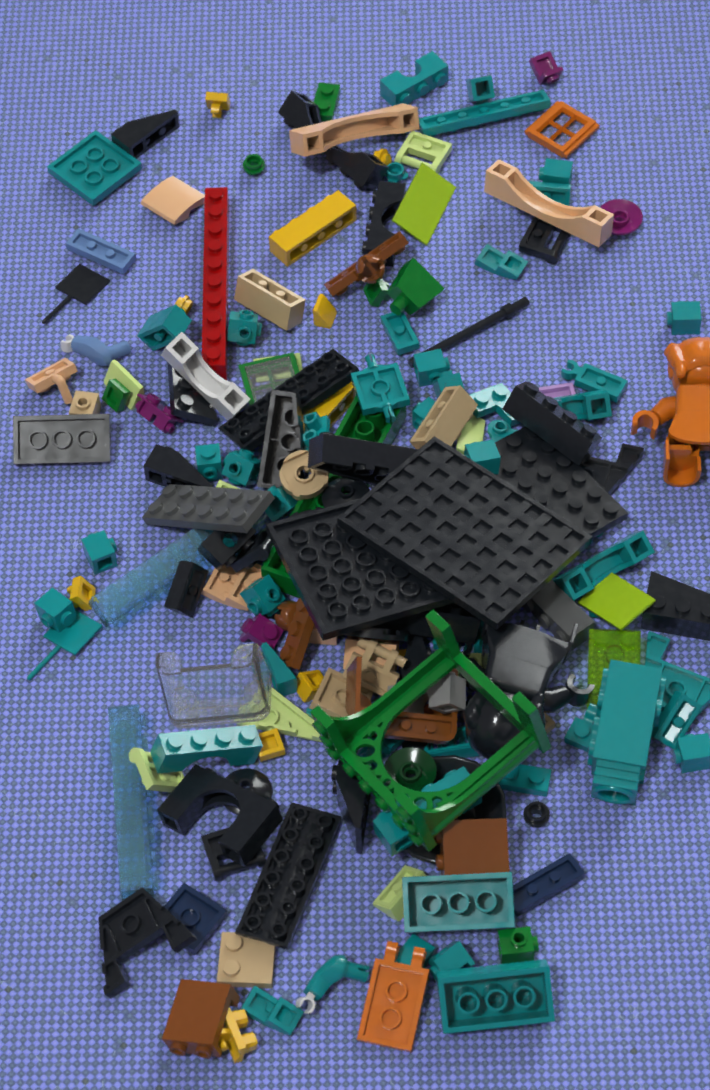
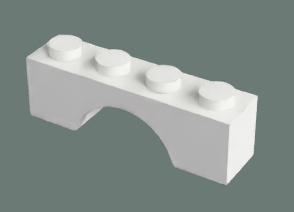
M183 332L163 350L161 356L227 421L235 417L250 401V398L234 382L221 378L208 366L202 358L199 348Z

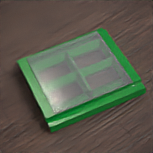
M294 352L238 365L245 394L250 398L249 406L299 372Z

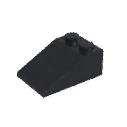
M338 760V765H333L332 768L333 794H337L338 807L356 853L362 854L371 793L367 795L358 785L359 780L355 776L350 778L341 767L343 763Z

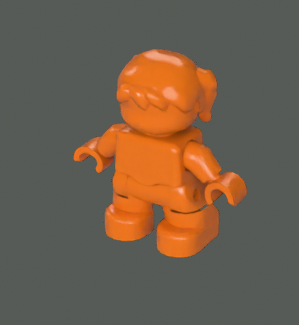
M693 337L681 343H670L666 347L664 355L668 361V378L672 380L676 395L660 399L650 411H639L632 419L631 435L637 434L638 428L647 427L651 429L650 437L653 440L657 437L658 426L673 419L663 447V478L667 484L675 487H687L698 482L701 476V457L699 453L700 451H710V337Z

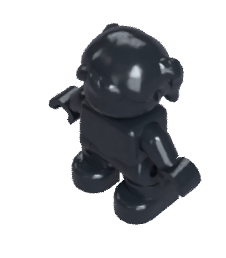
M521 620L519 625L504 623L497 630L484 623L481 632L483 641L481 649L482 667L473 657H470L472 652L471 641L465 643L461 653L508 698L511 699L520 691L537 707L544 728L546 726L544 713H554L567 704L580 707L588 703L595 684H588L586 689L576 688L573 685L576 679L574 673L569 675L565 686L560 685L547 688L558 674L562 665L568 660L579 624H574L569 640L566 642L540 632L541 625H537L535 630L525 627V620ZM466 680V686L476 692L463 711L466 738L472 749L482 757L489 759L519 734L520 731Z

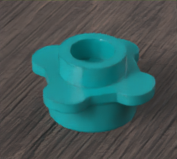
M393 162L387 165L389 169L384 177L388 179V182L398 183L401 180L408 179V173L404 172L402 164Z

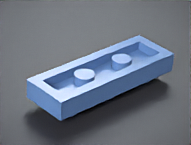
M79 228L66 242L67 250L123 275L136 260L135 253Z

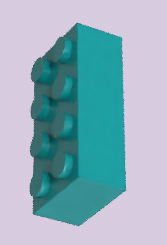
M512 872L402 877L404 932L406 934L516 928Z
M546 959L436 971L443 1034L555 1022L550 967Z

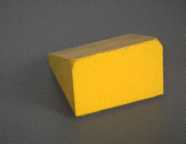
M320 293L313 308L314 326L330 329L337 311L326 296Z
M320 670L299 672L296 677L297 694L304 703L313 700L324 678Z

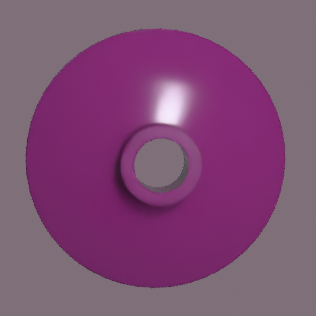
M614 199L600 207L614 214L613 235L633 233L642 224L643 214L641 209L629 200Z

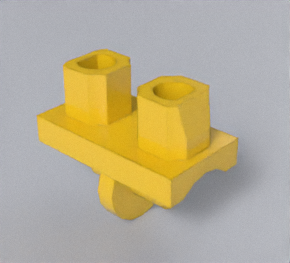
M229 1006L218 1046L222 1051L229 1050L235 1064L242 1062L244 1054L256 1050L258 1041L253 1032L241 1035L239 1029L245 1028L248 1025V1017L245 1010L231 1011Z

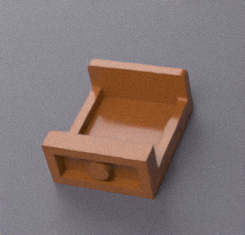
M507 818L454 820L435 836L436 844L439 843L440 854H436V870L441 871V875L510 872Z
M181 979L162 1036V1040L170 1052L179 1056H184L186 1053L196 1054L205 1059L211 1058V1056L221 1057L222 1050L218 1046V1041L229 1006L237 1007L240 996L231 984Z

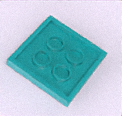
M95 130L49 164L47 170L49 174L94 206L142 170V163Z

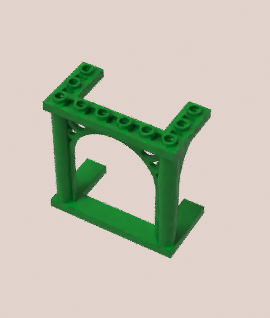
M434 610L425 617L439 649L367 708L345 717L329 716L319 705L310 711L315 721L312 725L320 734L319 739L327 747L325 750L334 761L339 759L343 763L341 767L350 778L355 776L359 780L358 785L367 795L372 793L376 797L374 801L383 812L390 811L393 815L391 816L393 822L401 830L405 827L409 832L408 836L417 847L422 845L428 852L437 845L434 840L437 834L532 753L539 749L544 754L552 747L537 707L520 691L511 699L508 698L461 653L451 626ZM455 668L520 733L460 783L434 792L408 789L397 783L384 767L382 743L385 733L393 720ZM376 733L377 738L375 740H372V735ZM362 747H372L375 749L371 756L360 757L357 755V751ZM374 762L377 764V767L373 770L368 764ZM390 781L391 784L389 786H385V782ZM423 799L427 802V807L422 809L415 803ZM435 799H441L442 801L436 803L437 807L434 809L433 801Z

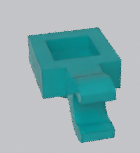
M590 703L583 720L575 717L564 737L565 743L588 753L597 705Z

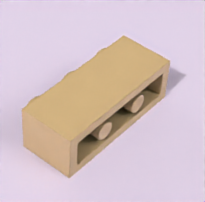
M254 269L239 275L237 278L235 301L286 331L302 323L306 299Z
M461 385L445 387L413 435L410 443L415 449H420L435 436L447 445L452 446L454 441L460 437L461 430L465 424L473 417V412L478 404Z

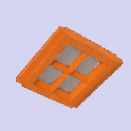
M557 101L525 130L524 134L553 153L567 159L600 128V125L566 103Z

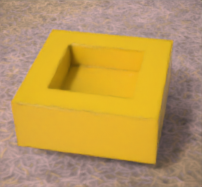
M277 728L259 733L263 744L258 755L260 762L285 755V748Z

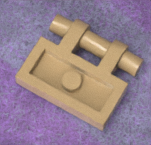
M360 637L357 646L365 649L363 656L356 652L352 653L342 677L346 678L347 668L357 656L362 657L361 686L382 696L388 691V686L395 685L400 674L391 670L393 664L403 668L407 658L398 655L399 652L394 649L390 651L378 645V641L372 638L368 640ZM372 654L385 659L384 666L370 660Z

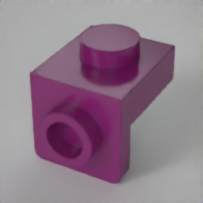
M550 51L529 60L539 84L546 82L552 84L560 79L559 76L564 71L562 66L557 67Z
M259 613L254 618H248L243 623L240 629L243 633L239 640L244 642L250 639L260 647L262 643L267 642L274 649L284 630Z

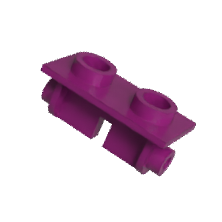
M148 393V395L137 394L142 399L135 405L137 413L151 422L156 415L152 424L162 432L171 434L175 430V422L183 423V419L171 415L170 406L161 404V399L152 393Z

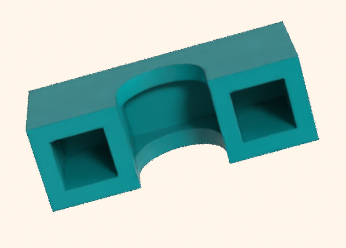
M431 51L415 60V76L407 77L397 70L380 80V96L391 106L403 103L409 104L448 82V65Z
M604 389L554 398L560 407L573 412L577 419L593 420L612 416L609 392Z

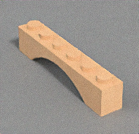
M403 103L289 130L291 152L306 157L323 153L338 144L351 140L379 135L402 134L420 129L418 107Z
M499 159L486 170L485 193L597 247H600L611 236L614 214L596 205L573 207L556 202L534 188L518 168Z

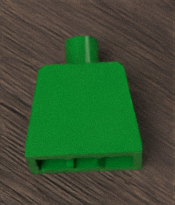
M413 257L400 268L387 291L388 295L394 300L389 308L395 315H401L403 311L411 315L445 288Z

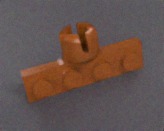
M399 231L368 254L361 256L351 266L326 282L324 286L333 297L347 291L348 286L354 281L359 282L362 280L368 284L377 283L376 280L378 278L382 279L385 274L384 264L386 259L391 255L395 256L403 252L406 248L405 246L409 244Z
M301 598L297 602H282L277 607V610H281V614H275L274 616L277 626L288 631L285 645L280 651V658L288 668L300 670L314 628V623Z

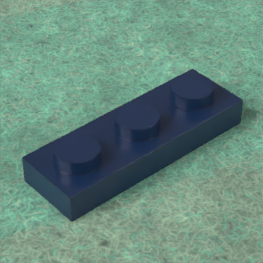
M571 853L513 885L514 908L517 917L585 878V872Z

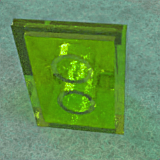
M589 629L587 687L588 684H595V688L587 703V708L590 703L597 705L603 669L609 668L610 659L640 664L641 631Z

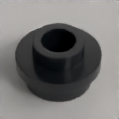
M534 801L525 807L523 818L531 827H542L548 823L550 811L542 802ZM539 814L541 817L536 818L532 815Z

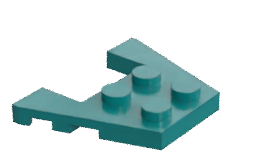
M649 631L645 665L663 668L661 678H666L661 712L674 692L679 691L703 706L698 713L699 715L710 704V678L663 661L662 659L670 645V639Z

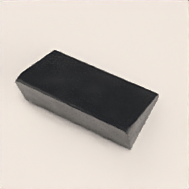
M180 561L164 607L193 618L209 571L193 562Z

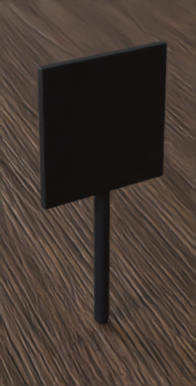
M79 264L55 286L57 290L68 296L42 320V323L46 324L72 298L85 305L88 304L110 280Z

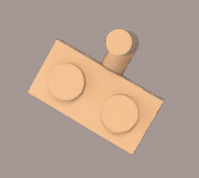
M63 358L26 378L25 381L28 388L37 394L48 391L52 385L56 384L64 403L70 404L73 397L66 380L70 379L71 375L78 371L75 363L67 358Z

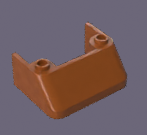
M359 656L347 668L345 708L348 716L371 705L369 698L361 694L362 657ZM455 668L451 670L452 672H455L456 676H458V671ZM429 703L424 707V714L403 711L390 724L384 738L447 744L457 733V712L443 714L429 708Z

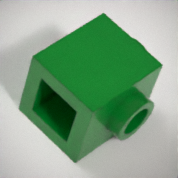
M530 926L498 930L497 944L501 964L534 961V953L539 952L537 936H532Z

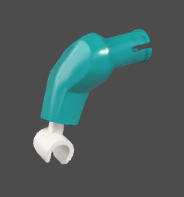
M345 955L332 956L314 973L304 989L306 997L298 998L296 1000V1007H300L303 1001L306 1000L308 1008L304 1013L313 1012L315 1001L320 1000L329 987L343 977L365 983L369 976V972L365 971L370 970L369 966L347 961Z

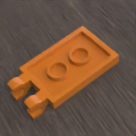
M387 941L384 959L375 958L357 1041L412 1053L430 974L429 969L422 968L426 958L425 948L414 946L411 965L397 963L399 943Z

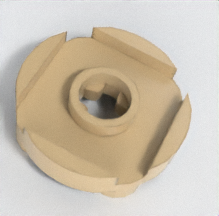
M299 450L288 455L283 461L279 473L283 489L296 500L316 497L329 484V473L308 468V450ZM304 470L306 473L311 472L307 479H300V471Z

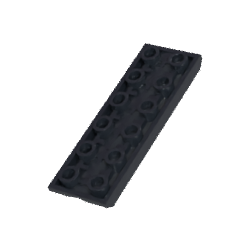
M332 349L274 390L300 394L303 416L352 382L351 373L359 371V368ZM268 392L264 397L220 426V432L244 450L253 451L263 444L271 392Z
M291 802L235 933L237 935L263 941L283 949L290 947L340 827L341 816Z

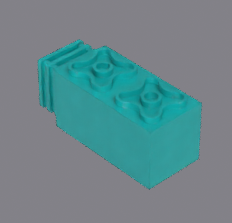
M610 659L609 668L603 669L597 713L594 718L588 751L587 765L592 766L591 775H594L591 798L600 799L612 804L636 805L639 784L644 783L653 727H659L666 678H661L663 668Z

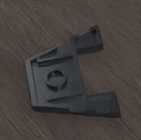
M623 443L616 462L590 457L589 461L580 466L611 495L643 457L644 448Z
M140 888L98 917L100 948L104 954V963L102 964V973L105 975L106 985L103 986L104 994L111 999L130 986L121 962L163 933H165L172 950L176 953L197 940V937L144 888Z

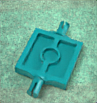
M368 354L365 357L368 367L362 371L351 373V381L362 414L364 416L383 412L387 423H390V419L394 422L396 417L393 409L410 405V398L398 363L377 365L375 355L370 354V359Z

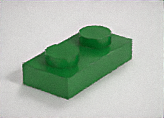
M318 83L314 103L318 105L320 118L323 122L334 119L341 91L338 84Z

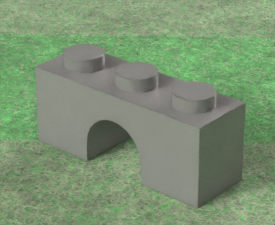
M450 671L407 707L404 712L424 714V706L428 699L429 708L443 714L465 710L466 679L456 676L455 672ZM394 685L388 686V690H390Z

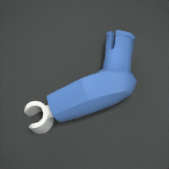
M69 334L66 336V341H60L63 352L70 353L74 351L86 356L99 366H110L112 360L131 354L130 345L125 340L108 347L95 337L81 335L74 337Z

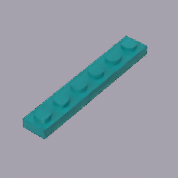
M543 89L419 118V128L422 134L433 137L440 133L454 132L465 127H476L483 123L497 122L508 117H519L525 113L540 112L543 109L551 108V101Z

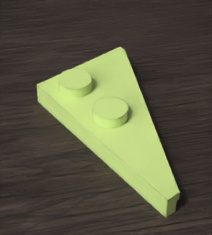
M268 684L233 718L234 722L240 726L256 725L257 729L264 731L277 728L279 734L321 742L319 739L320 734L312 725L315 721Z

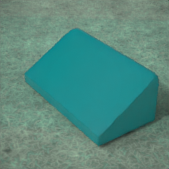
M675 691L660 715L659 727H653L652 737L669 748L675 749L677 738L686 734L703 706L685 694Z

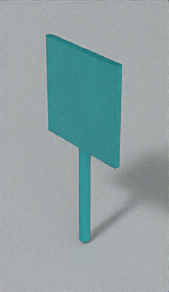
M75 610L77 618L70 626H67L60 633L51 627L43 637L57 646L27 676V680H31L61 648L76 655L103 625Z

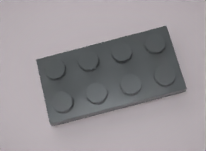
M110 414L13 416L14 465L111 463Z

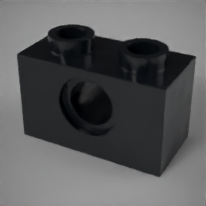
M253 527L247 533L215 530L200 544L197 551L218 571L223 566L229 568L238 559L235 555L241 549L245 552L255 542L252 538L257 531ZM230 538L233 540L234 547H227L223 543V539Z

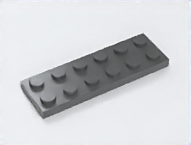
M169 484L163 489L158 499L148 507L142 519L147 525L247 533L275 498L270 491Z

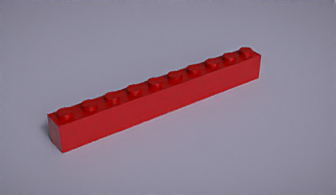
M228 187L205 188L202 358L216 374L227 381Z

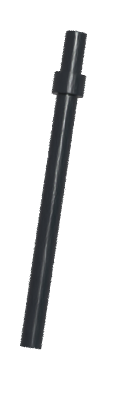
M523 297L512 304L507 303L494 314L423 352L441 349L443 352L498 321L513 317L517 311L530 305L527 297ZM413 357L408 359V364L411 368L414 367Z

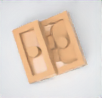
M171 176L155 186L141 200V205L175 225L188 219L190 210L205 204V195L176 177Z
M256 563L250 569L246 570V568H243L237 573L231 566L229 568L223 566L219 571L214 568L201 595L224 605L248 611L247 604L239 593L255 580L262 577V566Z

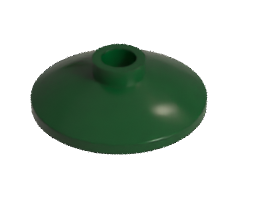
M414 747L403 748L394 752L384 765L388 774L397 783L415 791H421L426 785L434 783L437 775L436 763L432 756L426 751ZM408 774H414V775H415V776L412 777V778H407V777H406ZM387 781L386 784L389 786L391 782Z

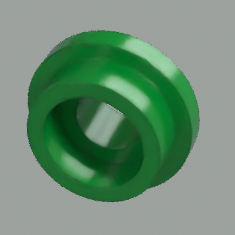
M257 154L248 155L243 162V170L249 175H258L265 169L264 160Z

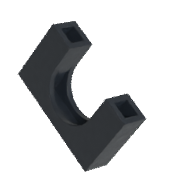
M195 764L157 809L164 826L184 836L199 816L209 808L218 805H231L238 808L239 814L218 842L225 857L245 867L283 821L279 805L271 798L265 799L259 796L251 788L247 787L245 789L237 785L232 779L218 776L212 769H204Z

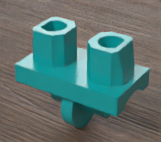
M313 412L303 416V423L305 424V433L303 434L304 450L309 452V439L318 436L321 432H330V419L327 415L320 417L317 412Z

